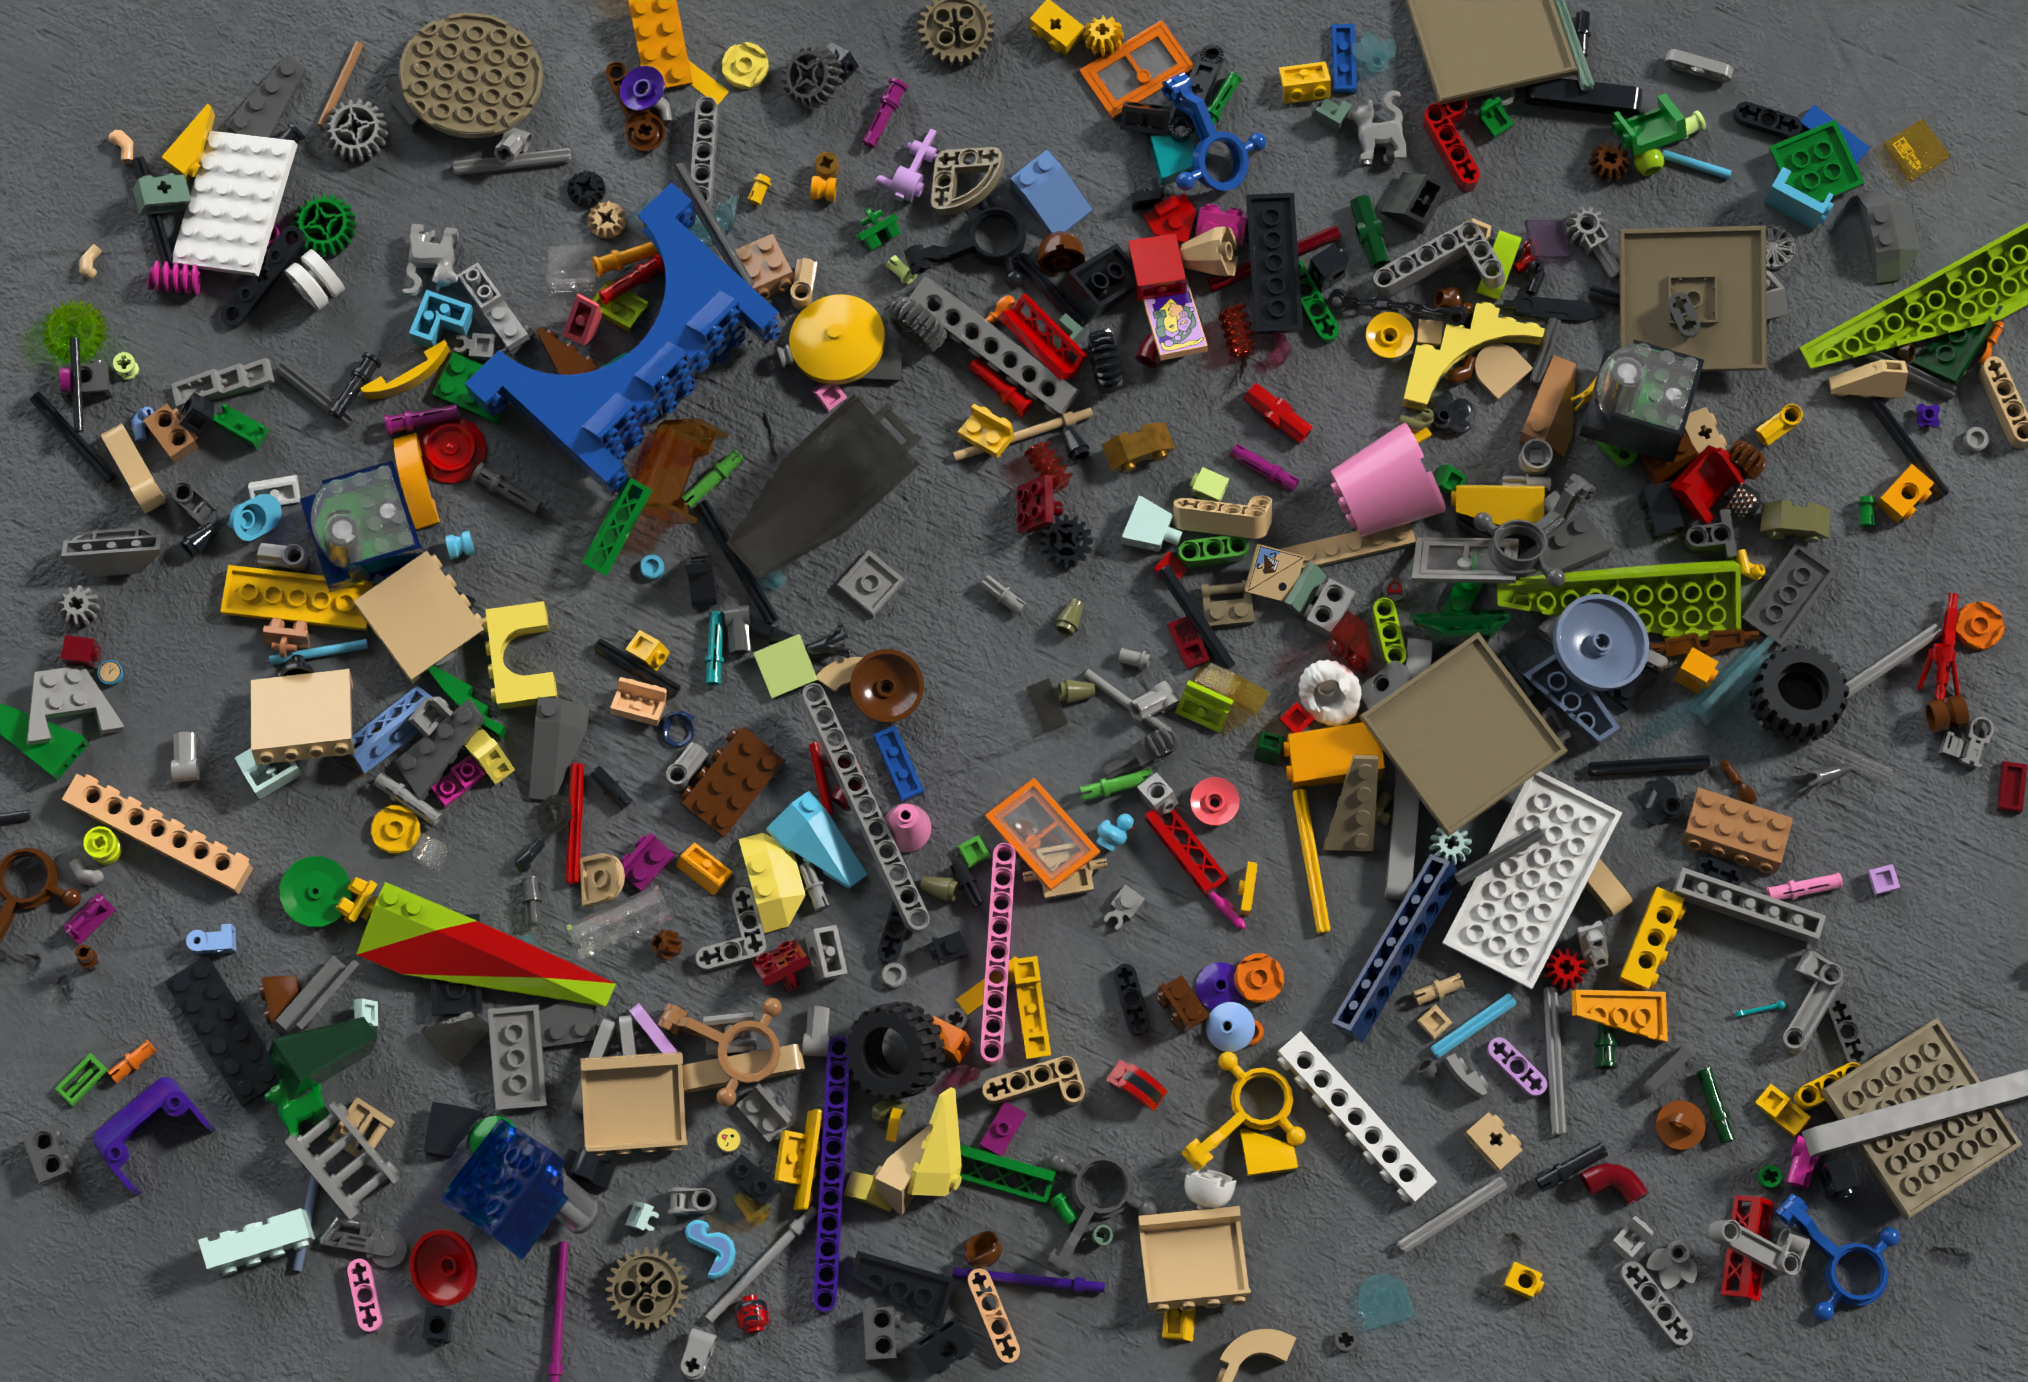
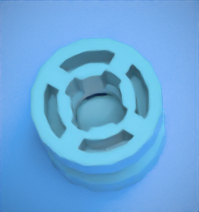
M470 531L462 532L460 537L453 534L445 536L451 560L458 558L462 553L467 556L475 554Z

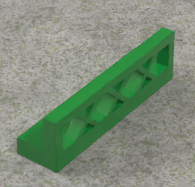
M627 476L581 563L605 576L608 575L653 491L652 489Z
M960 1144L961 1159L971 1161L975 1168L973 1172L967 1175L960 1173L962 1180L1047 1204L1056 1172ZM975 1163L981 1164L983 1166L978 1168ZM987 1167L995 1168L999 1178L991 1182L986 1181L980 1171ZM1000 1170L1006 1171L1008 1173L1002 1175ZM977 1173L980 1179L972 1176ZM1016 1174L1020 1176L1024 1184L1016 1189L1010 1188L1004 1178ZM1024 1177L1030 1178L1032 1180L1026 1182ZM1002 1180L1004 1186L996 1183ZM1036 1181L1047 1183L1044 1197L1034 1195L1028 1185ZM1026 1187L1029 1193L1021 1191V1189Z

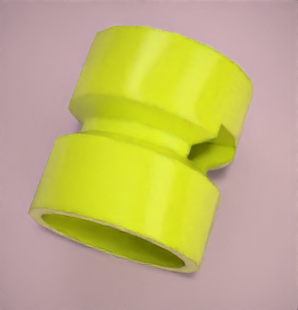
M98 826L89 830L84 837V848L97 863L109 865L120 858L123 848L121 841L110 829Z

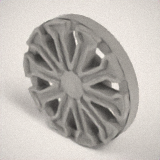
M1768 225L1766 226L1768 237H1766V269H1780L1792 260L1796 245L1793 236L1785 228ZM1773 231L1778 232L1775 238L1773 235ZM1782 234L1786 237L1782 240H1779ZM1778 256L1783 260L1782 263L1779 262ZM1770 258H1773V264H1769Z

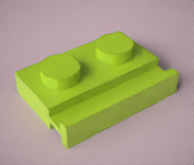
M607 279L605 285L601 287L600 290L610 286L614 282ZM630 291L607 305L601 301L599 293L592 300L600 305L603 318L628 332H631L643 315L644 310L648 307V301Z
M1189 680L1175 713L1220 733L1234 700Z

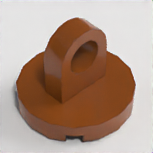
M1684 1100L1672 1101L1663 1106L1656 1116L1655 1131L1661 1143L1669 1149L1676 1151L1691 1149L1704 1137L1706 1129L1705 1117L1701 1110L1691 1102Z

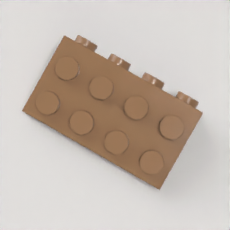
M773 234L735 249L754 281L752 288L765 300L792 287L794 280L793 271ZM719 256V258H720L723 262H725L724 259H723V257H722V256Z
M1698 787L1681 843L1690 849L1701 850L1711 853L1718 858L1723 857L1735 861L1739 865H1747L1759 869L1763 873L1774 874L1782 863L1793 818Z

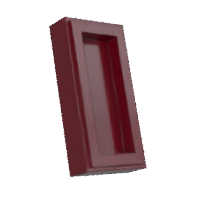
M2008 761L2001 762L1996 810L2019 814L2023 812L2028 764Z

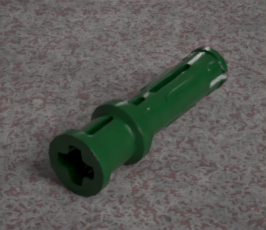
M1598 1024V1039L1594 1043V1047L1597 1048L1595 1068L1600 1070L1616 1069L1618 1067V1064L1615 1062L1617 1042L1613 1039V1028Z

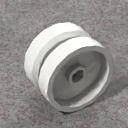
M310 249L301 257L302 264L306 270L301 265L293 263L285 270V273L299 294L317 311H320L329 303L325 292L332 297H337L345 290V287L328 264L314 250Z

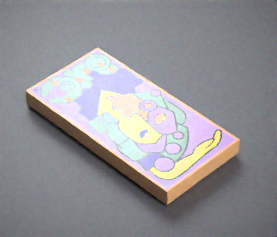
M1187 278L1185 294L1142 300L1161 361L1208 351V345Z

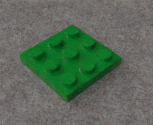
M1836 119L1769 147V152L1779 173L1782 167L1791 171L1785 184L1821 203L1825 201L1829 193L1833 194L1832 198H1835L1865 184Z

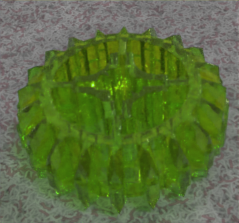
M70 299L69 305H66L61 301V308L57 309V307L52 306L54 314L46 313V318L49 321L42 322V326L45 328V330L41 331L42 337L45 338L43 344L48 347L47 350L50 354L55 353L56 359L64 358V361L68 363L71 361L70 347H67L70 346V338H79L80 357H83L88 362L87 355L91 353L93 356H96L95 349H103L100 341H107L106 335L103 334L108 331L107 326L103 325L106 320L104 316H100V310L98 308L94 309L93 304L90 302L85 305V302L80 299L76 305L75 301ZM73 316H80L77 319H70ZM62 323L63 330L59 333L60 336L56 339L58 327ZM92 325L91 335L86 339L85 334L90 329L89 326ZM69 326H71L72 329H76L80 337L76 333L73 334Z

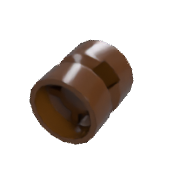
M1962 695L1948 697L1946 702L1939 699L1926 703V718L1933 733L1947 731L1950 726L1956 729L1969 725V711Z

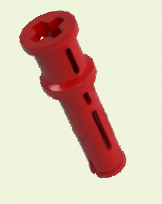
M659 254L653 255V259L643 265L641 263L636 265L635 271L598 291L601 301L607 305L642 283H650L651 279L660 273L665 274V265Z
M979 358L971 362L968 370L1001 397V402L1004 405L1008 404L1015 410L1019 418L1023 417L1030 410L1034 403L1033 400L1025 398L1018 392L1016 386H1010Z

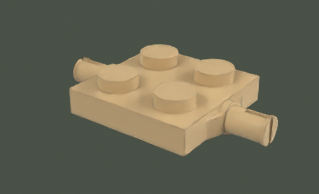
M1075 843L1036 849V854L1054 872L1081 850ZM1106 858L1089 861L1052 891L1033 871L1022 872L1024 882L1039 880L1043 887L1044 898L1050 899L1094 891L1092 882L1093 870L1107 868Z

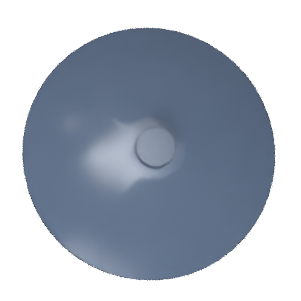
M1591 594L1580 597L1561 612L1554 626L1553 646L1557 660L1563 670L1574 681L1584 687L1597 691L1616 690L1632 682L1645 667L1649 655L1647 630L1638 614L1628 604L1618 598L1604 594Z

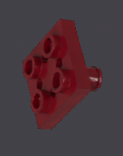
M1043 475L1017 486L1016 522L1019 534L1026 535L1053 524L1054 516L1060 517L1064 508H1057V506L1063 507V503L1061 501H1053V476Z
M796 939L781 943L777 949L771 952H764L751 962L766 987L781 980L786 992L793 991L789 983L790 981L795 989H798L800 986L794 972L811 964Z

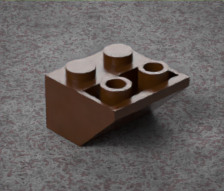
M1685 432L1683 433L1674 463L1637 453L1643 471L1652 485L1677 479L1698 456L1697 450Z
M295 975L261 978L263 985L259 986L262 1001L265 1000L268 1006V1010H264L266 1022L280 1035L282 1033L272 1024L301 992L299 979ZM307 1023L303 1029L309 1028V1024Z

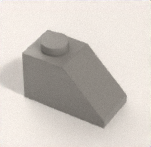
M1766 269L1767 319L1774 320L1788 314L1786 293L1782 284L1769 269Z

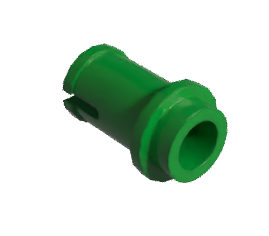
M1861 496L1860 501L1857 502V505L1860 506L1859 526L1874 527V513L1877 501H1875L1874 496Z
M1060 1193L1049 1201L1052 1205L1050 1208H1054L1065 1226H1068L1077 1220L1079 1216H1077L1066 1200L1068 1198L1067 1195L1064 1196Z

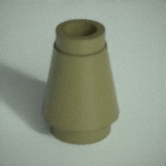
M1070 599V602L1056 619L1055 629L1060 634L1071 637L1078 631L1084 606L1080 600Z
M1068 679L1058 683L1059 701H1065L1066 704L1095 696L1094 683Z
M924 876L921 881L920 890L945 902L949 900L954 901L958 893L959 882L954 881L953 878Z

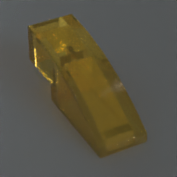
M1208 661L1204 663L1193 682L1234 700L1231 706H1237L1254 717L1258 716L1270 696V692Z

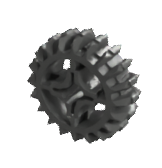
M805 44L804 48H797V54H790L792 60L785 61L788 68L782 71L786 74V78L781 80L784 84H787L783 90L789 93L788 98L793 100L796 105L808 109L812 107L820 108L821 105H828V99H835L833 93L834 91H840L837 85L842 83L843 80L839 78V75L844 72L838 68L842 63L836 59L837 55L831 52L829 48L822 47L819 44ZM819 58L817 62H813L811 65H808L810 61ZM815 87L817 88L815 92L806 94L809 90L812 91Z
M898 297L890 304L889 309L886 311L887 318L894 328L919 349L922 348L924 351L934 352L941 347L947 337L944 326L934 317V314H931L928 309H925L921 304H918L909 297Z

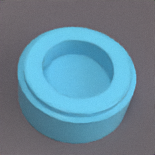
M647 555L641 560L640 572L645 579L657 580L663 575L665 567L660 557Z

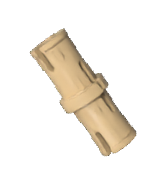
M1457 973L1441 981H1432L1431 985L1412 991L1414 999H1417L1415 1001L1416 1004L1420 1006L1436 998L1440 1000L1446 994L1465 988L1463 980H1460V974Z

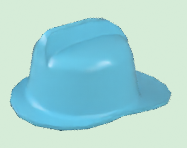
M258 495L236 505L230 513V522L227 525L235 531L240 539L244 541L254 540L277 526L282 514L281 505L277 498L272 495Z

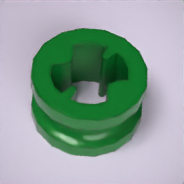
M1774 1165L1764 1166L1758 1172V1183L1766 1189L1776 1187L1782 1180L1781 1171ZM1765 1171L1769 1173L1774 1172L1776 1176L1773 1178L1774 1183H1771L1770 1180H1764Z

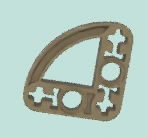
M997 147L943 150L938 153L935 158L931 205L934 211L939 215L956 214L975 206L986 198L997 185L1004 169L1005 160L1000 149ZM971 156L976 158L974 163L970 165L964 164L966 158ZM987 172L975 188L955 198L958 174ZM951 179L949 185L945 187L939 186L941 180ZM942 195H944L946 202L943 203V206H939V204H942Z

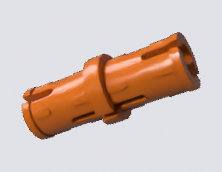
M147 1039L132 1053H126L124 1055L125 1058L107 1072L118 1084L134 1069L136 1071L140 1069L139 1065L154 1053H157V1050Z

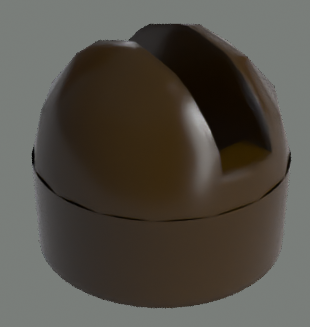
M1913 343L1896 347L1899 351H1895V355L1899 360L1905 362L1913 360L1915 355V345Z

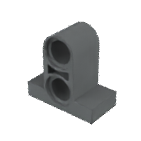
M1730 509L1720 510L1716 516L1717 523L1691 527L1683 539V546L1690 553L1722 550L1723 561L1735 560L1737 557ZM1714 533L1723 534L1725 540H1717L1714 537ZM1694 535L1699 537L1701 543H1693L1690 540V536Z

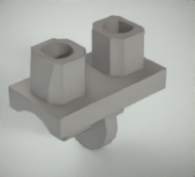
M1601 920L1591 926L1587 925L1577 928L1582 958L1586 962L1584 965L1586 967L1593 965L1595 969L1607 966L1609 964V955Z

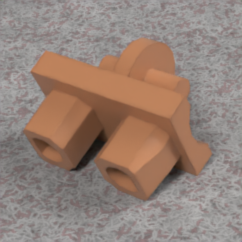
M272 618L269 626H264L263 628L265 645L271 646L273 650H280L279 653L282 658L287 657L288 651L296 652L297 649L305 650L310 647L308 626L305 621L294 622L293 629L285 628L284 620Z

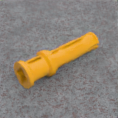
M649 242L621 252L612 250L611 254L599 258L594 256L592 257V264L596 275L600 278L603 277L604 273L613 270L621 271L625 265L652 257L655 254H659L653 243Z

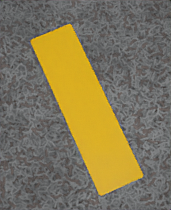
M689 61L693 84L690 85L703 95L712 97L718 105L729 91Z
M1012 959L1009 960L1007 986L1015 981ZM993 973L989 979L992 983L999 984L1004 978L1000 973ZM985 979L956 999L967 1015L983 1004Z

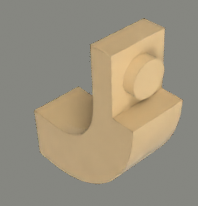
M1259 1329L1241 1335L1223 1352L1219 1362L1228 1367L1227 1369L1221 1368L1216 1382H1233L1240 1364L1247 1358L1255 1355L1269 1356L1285 1364L1296 1337L1274 1329Z

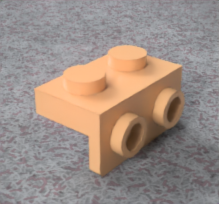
M620 677L617 692L610 708V714L658 726L666 705L667 690L656 685H649L633 679Z

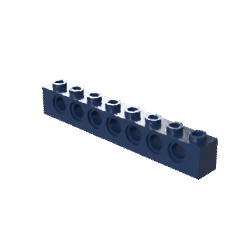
M1430 854L1331 1022L1343 1035L1358 1042H1364L1457 884L1454 874L1458 870L1450 861Z

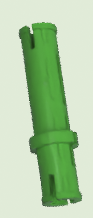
M733 449L720 463L716 462L713 465L714 468L685 495L681 496L684 503L693 497L687 503L690 509L723 478L727 479L730 476L729 473L745 460L740 454L732 461L739 453L736 449Z
M1148 768L1109 780L1103 778L1098 783L1079 786L1080 793L1090 791L1089 794L1082 795L1081 799L1085 802L1101 796L1107 798L1112 793L1135 788L1148 779H1144V776L1153 774L1152 770Z

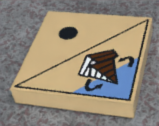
M1257 544L1244 591L1285 602L1300 576L1305 556Z

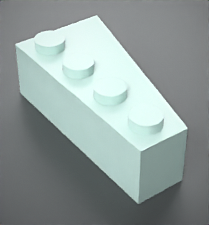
M300 1208L268 1218V1224L263 1225V1222L245 1225L243 1232L238 1230L230 1232L229 1230L219 1233L220 1236L217 1240L209 1241L207 1237L199 1239L198 1242L206 1268L219 1274L222 1273V1276L237 1272L236 1268L246 1264V1267L258 1265L261 1263L260 1259L270 1256V1259L283 1256L285 1255V1250L293 1247L294 1250L308 1247V1242L315 1240L307 1212Z

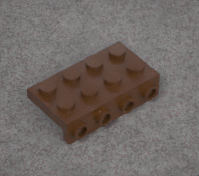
M744 726L738 730L736 728L732 729L725 738L728 742L724 748L718 747L710 757L713 760L708 768L703 766L695 776L697 779L696 783L692 787L688 785L679 796L682 798L679 803L682 807H686L723 838L785 762L781 756Z

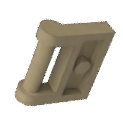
M1242 580V583L1214 586L1201 584L1204 617L1211 628L1254 624L1252 595L1244 591L1247 580ZM1243 592V599L1210 602L1211 595Z

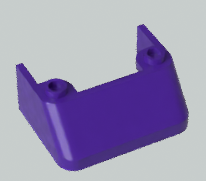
M162 1077L154 1082L98 1129L93 1137V1143L105 1162L129 1191L136 1196L141 1194V1192L121 1169L129 1159V1149L124 1143L164 1110L172 1117H179L191 1109L209 1131L213 1133L216 1130L182 1088L169 1077Z

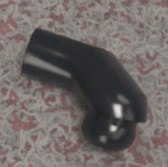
M1535 259L1530 261L1527 268L1530 282L1526 293L1531 296H1537L1545 278L1543 262Z
M536 838L515 858V866L519 872H527L531 868L530 863L545 847L542 839Z

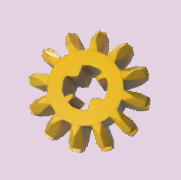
M1104 15L1100 20L1093 17L1092 23H1086L1083 39L1087 49H1092L1094 55L1101 52V55L1104 57L1106 52L1109 51L1113 54L1114 48L1120 49L1124 35L1120 23L1115 22L1113 17L1106 20Z

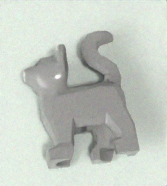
M1391 90L1382 99L1385 110L1393 115L1392 121L1373 123L1374 110L1372 100H1369L1367 105L1359 106L1356 110L1350 112V119L1358 127V140L1363 149V153L1359 156L1360 165H1371L1374 158V148L1385 147L1386 154L1383 155L1384 164H1394L1395 159L1406 160V143L1402 129L1403 115L1402 111L1392 104L1393 99L1401 96L1400 92Z
M412 224L409 237L410 251L409 263L406 267V277L413 283V287L402 290L405 296L412 297L421 292L423 287L422 279L415 273L416 269L436 268L432 282L436 284L437 292H440L441 287H448L451 283L458 281V275L453 270L455 261L453 244L459 240L457 228L446 227L440 243H432L431 241L436 239L435 230L422 234L424 232V225Z

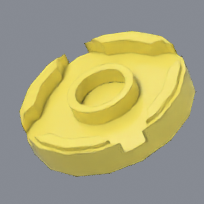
M749 42L731 46L725 52L722 59L723 75L726 81L736 88L752 89L760 85L766 79L769 71L768 58L764 50L758 45Z

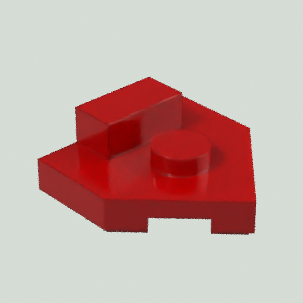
M1185 193L1177 197L1173 195L1155 204L1152 210L1143 214V219L1154 237L1162 234L1176 233L1179 244L1189 240L1196 217V211Z

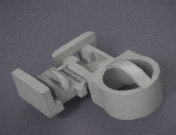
M1986 717L1974 718L1969 721L1966 734L1961 736V738L1955 737L1953 732H1944L1939 753L1959 758L1958 762L1972 768L1981 767L1982 764H1979L1984 745L1989 744L1994 733L1993 723ZM1978 720L1973 733V725ZM1984 722L1987 725L1988 732L1986 737L1979 738V731Z

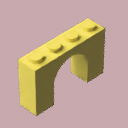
M544 601L485 609L486 617L482 618L485 622L483 628L489 635V641H485L487 656L491 655L492 664L488 665L489 678L494 679L495 688H491L492 702L497 703L499 710L537 705L538 697L558 699L553 672L526 676L518 675L507 669L503 660L507 645L516 637L549 631L547 609Z

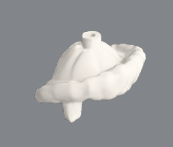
M1319 660L1305 668L1298 684L1300 689L1299 696L1305 710L1316 721L1336 727L1348 724L1357 715V710L1360 706L1362 693L1358 677L1345 665L1339 664L1337 661Z

